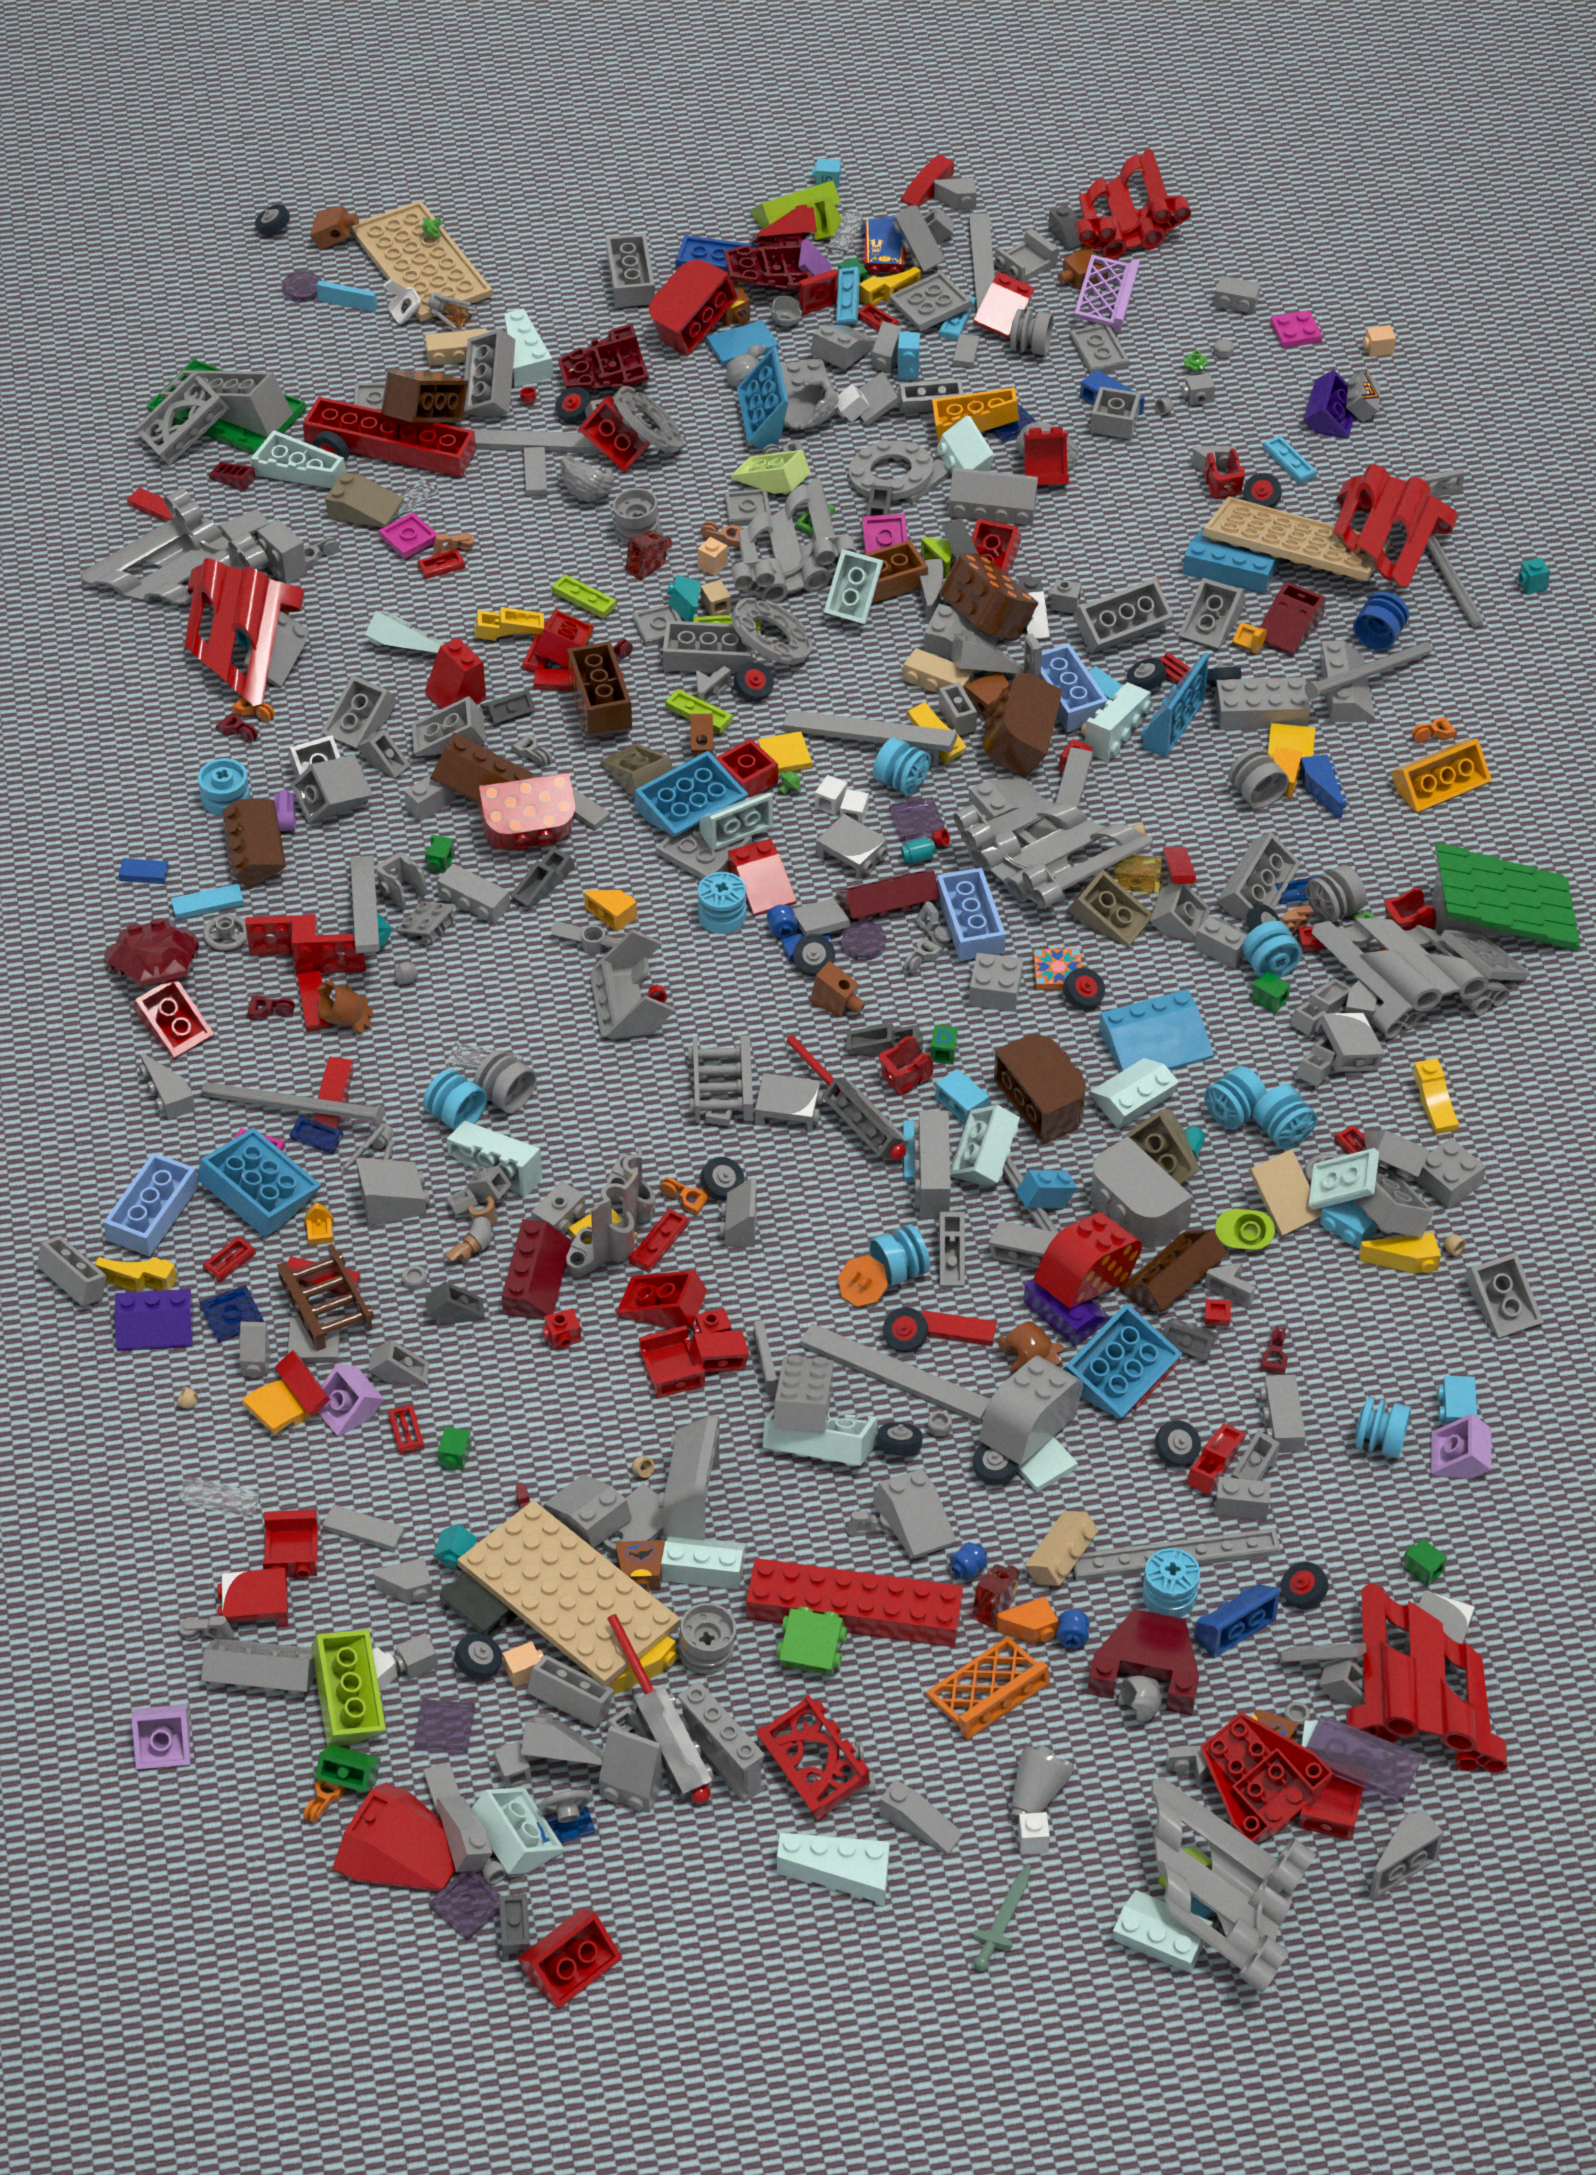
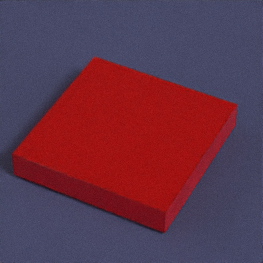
M836 269L799 281L798 301L802 315L837 304L839 273Z

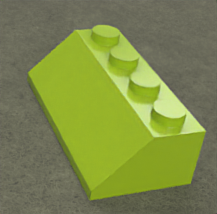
M831 180L764 202L750 209V212L764 229L789 213L790 210L795 209V206L807 205V208L811 207V200L828 196L835 206L841 202L834 181Z
M369 1629L317 1634L311 1648L327 1747L330 1744L334 1746L356 1744L384 1733L386 1727Z

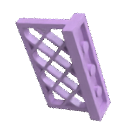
M1091 255L1074 317L1113 327V332L1120 334L1140 261L1132 259L1131 264ZM1093 264H1102L1104 268L1097 270ZM1118 268L1125 270V272L1117 275L1113 270ZM1109 272L1112 277L1105 280L1101 274ZM1097 277L1100 282L1093 285L1089 279ZM1116 282L1120 287L1113 290L1109 284ZM1104 286L1108 292L1100 294L1097 289ZM1092 291L1096 297L1088 299L1085 294ZM1112 296L1116 302L1108 304L1105 299ZM1100 301L1104 307L1096 309L1093 304ZM1088 306L1092 312L1085 313L1081 312L1080 309ZM1108 311L1112 317L1111 319L1102 317L1101 313Z

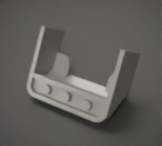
M631 929L593 967L591 983L602 1036L617 1039L648 1035L656 1031L675 1012L674 1007L647 996L641 998L639 983L649 974L648 958L662 945L661 941Z
M711 1415L678 1429L677 1434H672L671 1449H673L666 1490L661 1492L659 1497V1508H663L664 1536L705 1540V1502L712 1466H719L720 1418L719 1416Z

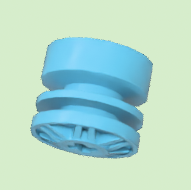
M892 737L882 746L875 759L873 777L875 780L887 786L892 785L895 790L910 796L924 782L929 771L931 757L929 753L921 751L917 747H910L909 743Z
M716 872L704 877L698 886V917L700 924L706 930L717 934L732 933L740 929L747 917L746 887L743 880L728 872Z
M1237 1066L1225 1074L1222 1079L1217 1080L1206 1088L1204 1100L1212 1117L1223 1127L1234 1130L1253 1116V1110L1257 1102L1267 1093V1090L1261 1079L1253 1071L1244 1066Z
M447 1069L438 1074L428 1086L424 1094L423 1108L455 1131L464 1121L473 1124L477 1122L485 1109L487 1093L475 1083L468 1081L465 1076L460 1075L456 1070Z
M1288 1084L1279 1085L1268 1091L1257 1102L1253 1110L1254 1120L1267 1132L1278 1148L1281 1149L1292 1148L1304 1141L1313 1132L1318 1121L1315 1111Z
M912 1224L905 1225L902 1229H895L892 1236L889 1233H885L870 1239V1256L885 1265L889 1283L888 1287L905 1282L907 1275L910 1278H915L918 1274L929 1272L930 1258L921 1234Z
M1368 1396L1358 1418L1355 1432L1356 1449L1362 1450L1365 1440L1368 1439L1370 1440L1368 1452H1373L1377 1442L1382 1443V1455L1399 1459L1409 1423L1411 1406L1394 1403L1390 1413L1385 1412V1400L1381 1399L1378 1410L1373 1409L1375 1398Z
M1175 1548L1161 1549L1151 1555L1145 1567L1142 1592L1144 1604L1150 1612L1181 1618L1192 1611L1196 1605L1200 1580V1568L1195 1558L1184 1550Z

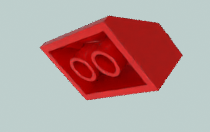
M608 396L603 399L578 430L621 470L626 472L648 449L651 443L649 441L647 443L643 442L638 437L637 431L624 424L622 421L624 417L613 403L614 399Z
M581 1908L518 1957L517 1960L530 1981L559 2009L623 1957L596 1912Z

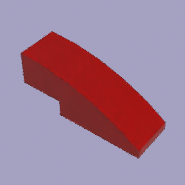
M940 154L934 157L908 186L901 197V202L909 206L917 205L918 208L934 196V180L949 179L954 175V161Z
M329 1056L318 1099L347 1103L349 1097L348 1088L354 1074L353 1060ZM315 1113L313 1129L337 1132L341 1117Z
M1223 1423L1203 1447L1201 1456L1190 1468L1186 1485L1209 1495L1218 1484L1219 1476L1223 1477L1246 1437V1433Z

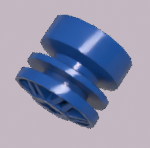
M1376 592L1372 594L1353 622V631L1356 638L1363 645L1373 650L1391 648L1409 621L1410 613L1408 607L1402 599L1392 593Z

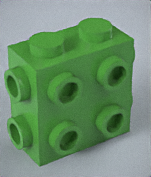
M798 1607V1610L790 1608L789 1616H785L783 1619L782 1631L785 1632L783 1642L779 1641L776 1657H779V1661L784 1667L834 1676L835 1668L839 1669L841 1665L842 1653H839L840 1644L846 1641L848 1627H844L843 1619L833 1612L818 1614L813 1613V1610L807 1607Z

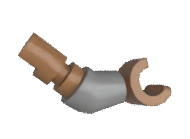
M491 1196L486 1198L485 1203L487 1207L483 1210L476 1211L474 1206L468 1207L472 1220L471 1229L466 1234L467 1237L463 1239V1243H458L444 1254L443 1257L447 1261L451 1262L458 1258L460 1261L465 1262L471 1257V1253L482 1252L492 1240L491 1226L498 1219L494 1199Z

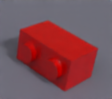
M742 1331L694 1334L689 1348L693 1364H702L705 1373L744 1370L749 1357V1351Z

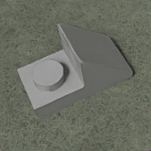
M1193 446L1192 465L1203 472L1207 453L1213 452L1216 467L1227 468L1230 449L1234 448L1236 450L1235 446Z
M723 666L720 670L714 672L710 678L696 670L698 699L710 703L731 686V670Z
M1242 1263L1212 1268L1207 1271L1205 1288L1249 1309L1254 1301L1255 1286L1247 1281L1240 1280Z
M1258 1430L1232 1474L1239 1479L1260 1481L1269 1466L1275 1467L1281 1443Z
M1201 1746L1167 1748V1772L1176 1771L1182 1773L1194 1770L1197 1787L1211 1774L1200 1748Z

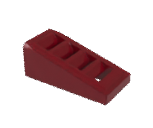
M219 462L208 474L209 478L245 491L256 479L253 467Z

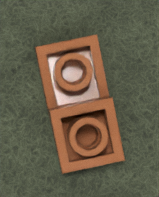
M1310 905L1296 907L1286 912L1280 921L1286 924L1291 934H1293L1298 927H1305L1308 924L1314 911Z

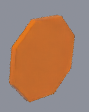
M869 1255L848 1260L838 1276L841 1297L857 1307L879 1302L889 1286L885 1265Z

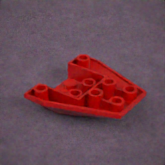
M1242 1712L1200 1747L1233 1826L1255 1844L1275 1836L1301 1814L1303 1805L1310 1806L1314 1803L1334 1776V1773L1316 1753Z
M387 1782L371 1789L343 1834L332 1868L334 1872L357 1882L441 1892L444 1891L456 1871L442 1821L413 1794Z

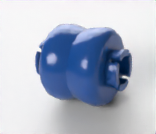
M778 904L767 913L766 919L769 929L775 937L787 938L796 932L798 923L794 910L789 905Z
M964 1543L959 1551L954 1552L950 1556V1570L954 1571L952 1574L956 1578L966 1581L974 1579L978 1572L983 1571L988 1564L987 1553L983 1552L985 1549L979 1544Z
M1070 1609L1061 1613L1058 1617V1629L1056 1632L1057 1640L1060 1644L1072 1649L1085 1645L1089 1639V1617L1077 1609Z

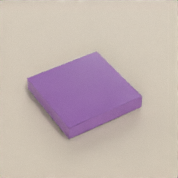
M808 238L803 240L799 269L802 272H811L812 277L830 271L831 263Z

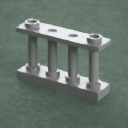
M750 1035L740 1036V1045H736V1048L698 1049V1038L693 1037V1047H688L689 1061L694 1063L695 1098H690V1113H695V1122H700V1110L738 1109V1111H743L744 1121H753ZM736 1057V1060H741V1062H737V1065L698 1066V1059ZM737 1074V1077H742V1080H737V1082L699 1083V1076ZM738 1092L743 1097H738V1099L700 1101L699 1093Z

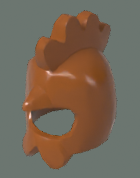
M325 980V984L317 988V992L321 996L318 1013L326 1022L338 1026H351L358 1034H361L364 1028L366 1029L371 1025L369 1018L373 1016V1010L367 1006L369 1000L352 991L348 984L343 989L333 982ZM333 989H335L336 993L335 1001L330 999V993Z
M1031 1321L1018 1325L1006 1338L1001 1336L997 1338V1343L1001 1350L1018 1356L1010 1368L1011 1371L1020 1369L1037 1355L1056 1366L1062 1363V1359L1058 1355L1064 1352V1346L1059 1343H1052L1047 1334Z

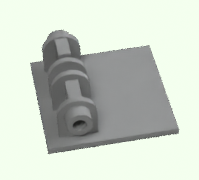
M422 902L416 906V909L409 917L403 920L396 932L419 934L424 945L433 944L438 936L455 920L453 909L456 905Z

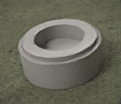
M416 1265L407 1267L402 1273L403 1285L409 1290L422 1289L427 1284L426 1270Z

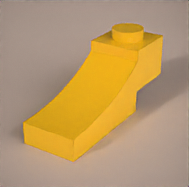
M914 267L896 275L886 277L873 276L860 283L859 301L865 305L869 303L875 305L884 299L891 303L889 295L920 281L921 270Z
M501 607L499 613L478 610L474 621V638L496 641L497 637L511 634L541 635L544 629V613Z
M926 702L908 710L906 713L913 726L951 730L935 715ZM958 735L951 752L939 750V757L946 764L963 755L967 747Z
M1438 1059L1415 1062L1412 1075L1420 1091L1419 1099L1435 1135L1458 1130L1459 1122L1453 1110L1446 1087L1445 1074Z
M99 1257L94 1264L106 1275L105 1282L134 1292H143L146 1287L158 1291L171 1290L177 1281L175 1264L165 1259L160 1260L152 1257L150 1261L120 1262Z

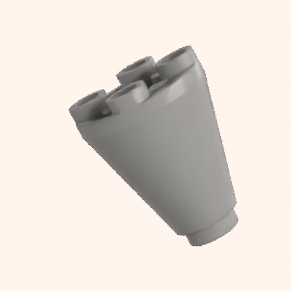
M1038 1745L1037 1749L1025 1747L1020 1756L1011 1804V1817L1019 1821V1814L1041 1813L1070 1779L1074 1765L1067 1760L1053 1757V1752L1047 1747Z

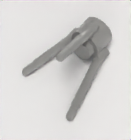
M436 292L430 296L428 301V307L432 308L431 314L438 316L454 330L457 327L442 315L441 311L445 312L449 305L473 312L476 311V308L470 307L471 304L469 302L442 296Z
M384 1123L377 1125L365 1143L343 1166V1169H348L371 1144L379 1149L386 1147L383 1160H389L391 1149L395 1144V1141L391 1139L394 1135L393 1129Z

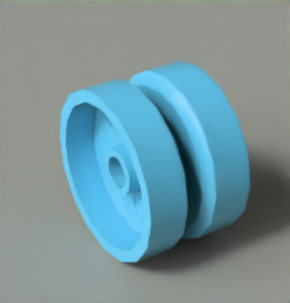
M228 758L215 759L206 763L200 769L198 784L201 804L208 812L223 816L222 810L239 799H250L247 770L240 762Z
M1273 920L1255 927L1246 936L1241 948L1244 956L1251 963L1253 970L1260 978L1267 971L1280 978L1293 970L1302 957L1300 945L1292 937L1286 924L1281 921Z

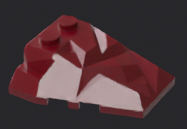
M801 235L775 237V242L765 244L763 240L758 242V246L754 248L745 245L724 251V258L731 281L799 293V281L812 277L811 272H802L799 269L802 244Z
M633 323L614 328L607 332L608 337L600 341L597 338L591 341L592 345L588 348L582 349L579 347L557 359L566 390L572 387H581L583 389L630 387L650 381Z
M156 918L147 924L141 925L136 923L129 925L126 929H122L116 943L111 944L104 954V959L110 970L117 968L118 974L121 976L125 975L124 972L127 973L128 980L143 987L188 976L193 964L191 958H195V950L199 949L200 946L194 932L184 927L177 928L173 921L168 918Z

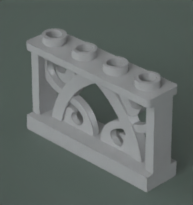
M194 371L135 427V430L170 466L230 407ZM202 389V393L198 398V392ZM209 393L212 397L209 400L204 401L207 394ZM191 408L188 416L189 419L182 425L172 427L174 415L180 410ZM155 433L160 434L159 436L152 437ZM163 440L164 443H162L159 447L155 444Z
M697 1682L681 1692L678 1696L682 1702L683 1717L689 1726L688 1734L692 1741L696 1740L699 1744L703 1758L743 1803H746L765 1790V1782L761 1779V1760L764 1759V1753L701 1682Z

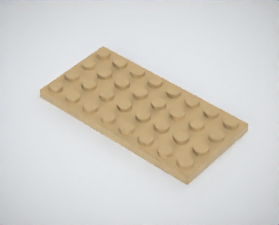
M421 200L359 221L358 225L351 227L350 233L388 281L392 279L403 287H412L421 298V305L414 314L420 322L436 316L431 314L432 308L428 307L429 298L434 292L442 296L469 302L470 304L493 296V289L441 225L439 226L440 238H435L434 236L430 238L425 235L422 230L423 218L435 220V217ZM408 299L405 301L408 307H410V305L412 304L411 300ZM449 305L445 312L441 311L440 313L444 314L459 307Z
M1230 496L1203 530V536L1209 537L1213 541H1224L1235 547L1242 546L1249 548L1253 552L1270 554L1274 558H1285L1296 564L1310 565L1314 569L1329 570L1335 575H1347L1357 581H1368L1376 569L1374 559L1367 552L1361 549L1358 554L1353 553L1346 547L1341 537L1334 535L1335 525ZM1386 540L1383 546L1385 554L1390 549V540Z
M534 1500L457 1559V1564L463 1571L604 1687L630 1667L607 1620L609 1616L617 1614L639 1659L681 1624V1618Z

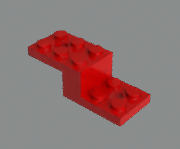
M316 914L245 917L250 955L293 954L296 974L320 971L321 973L366 972L365 953H356L355 934L318 935ZM268 934H273V935H275V936L269 937V936H266V935H268Z

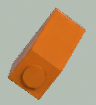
M1044 1596L997 1613L996 1629L999 1633L1035 1644L1041 1641H1049L1056 1636L1058 1619Z

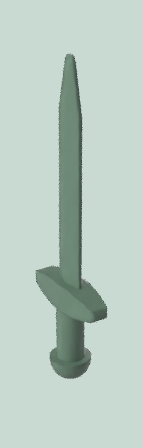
M1027 1864L1015 1878L990 1931L975 1930L973 1932V1938L984 1944L979 1956L975 1957L973 1961L976 1970L985 1971L990 1965L988 1961L994 1949H1012V1941L1002 1935L1028 1884L1031 1865Z

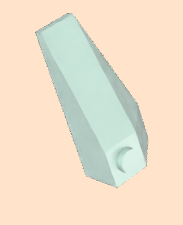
M376 611L365 635L370 637L369 641L378 646L384 644L438 653L439 647L445 644L433 637L428 638L427 633L414 627L410 628L412 624L388 611Z

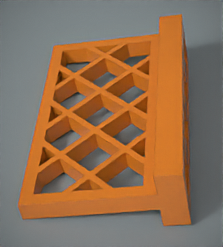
M1007 1636L926 1691V1697L960 1727L961 1735L969 1740L1050 1684L1049 1670L1042 1660L1039 1662L1034 1660ZM1007 1647L1014 1652L1013 1657L999 1656V1653ZM984 1663L994 1664L993 1671H981L978 1668ZM998 1664H1012V1671H997ZM1016 1664L1030 1666L1025 1672H1016ZM963 1677L973 1678L972 1685H958V1681ZM977 1678H992L991 1685H976ZM996 1678L1011 1679L1004 1686H995ZM942 1691L952 1692V1699H940L937 1695ZM971 1692V1699H956V1693ZM975 1692L990 1693V1696L984 1700H975ZM955 1707H969V1710L960 1716L954 1712Z

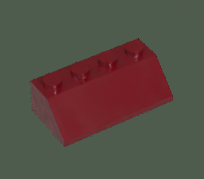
M929 870L913 872L836 891L846 916L851 919L854 918L855 922L867 920L868 915L876 913L877 917L888 915L890 910L898 908V911L912 909V904L920 903V906H924L926 902L934 904L933 899L940 898L935 872Z
M522 1219L502 1294L503 1315L544 1320V1316L554 1314L567 1265L566 1257L571 1248L572 1240L547 1222Z

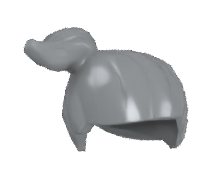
M751 345L747 354L739 355L728 363L726 374L727 381L731 387H738L759 363L757 358L764 352L765 345Z
M1131 1676L1123 1680V1687L1120 1689L1118 1701L1135 1709L1138 1723L1149 1721L1156 1715L1161 1706L1162 1700L1159 1684L1150 1677Z

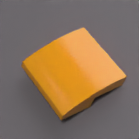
M284 1380L269 1383L242 1398L243 1406L274 1435L292 1423L296 1427L310 1417Z

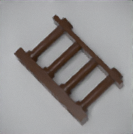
M333 1244L328 1245V1259L302 1269L291 1270L286 1261L277 1264L279 1281L316 1351L326 1348L325 1337H328V1333L363 1321L369 1332L373 1330L372 1319L375 1318L371 1306L365 1305L348 1274L341 1251L337 1252ZM332 1267L338 1275L308 1288H300L298 1284L299 1280ZM341 1285L344 1286L348 1293L317 1306L309 1305L308 1303L310 1297ZM353 1303L357 1310L353 1314L326 1324L323 1322L319 1323L317 1320L319 1315Z

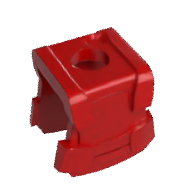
M1234 448L1230 449L1227 463L1229 473L1225 475L1219 474L1213 452L1207 453L1203 474L1207 485H1209L1208 490L1212 498L1221 499L1241 495L1245 469L1243 466H1240L1236 450ZM1228 483H1234L1230 487H1225Z
M1413 888L1398 898L1394 897L1384 902L1385 919L1393 920L1404 931L1414 929L1417 925L1432 930L1435 928L1436 911L1433 906L1428 904L1424 906V894L1421 888Z
M913 1036L905 1037L895 1047L879 1054L882 1077L898 1095L909 1093L913 1090L914 1085H921L933 1075L934 1064L931 1056L928 1053H921L918 1056V1043ZM901 1066H904V1067H905V1068H903V1069H901V1070H898V1069H897V1068H899V1067H901Z

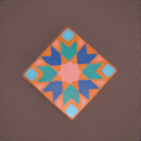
M1080 948L1034 949L1033 951L1036 990L1063 989V983L1068 974L1077 968H1082Z

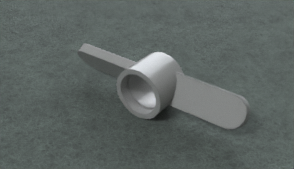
M555 922L551 927V931L555 936L582 942L583 950L590 955L600 954L605 950L606 946L614 947L621 940L605 936L604 929L597 925L583 928Z

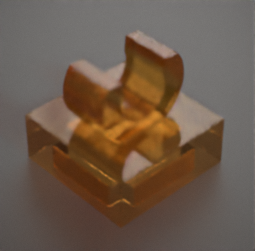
M447 303L445 311L449 314L447 316L448 320L453 322V320L457 319L455 326L459 329L463 326V321L469 323L472 315L465 308Z

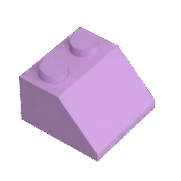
M336 1364L322 1384V1388L331 1400L318 1413L337 1436H342L371 1419L384 1401V1398L357 1366Z
M1470 1414L1432 1431L1431 1474L1434 1476L1472 1479L1491 1470V1427L1475 1415Z
M188 1704L133 1710L131 1719L136 1769L191 1764Z

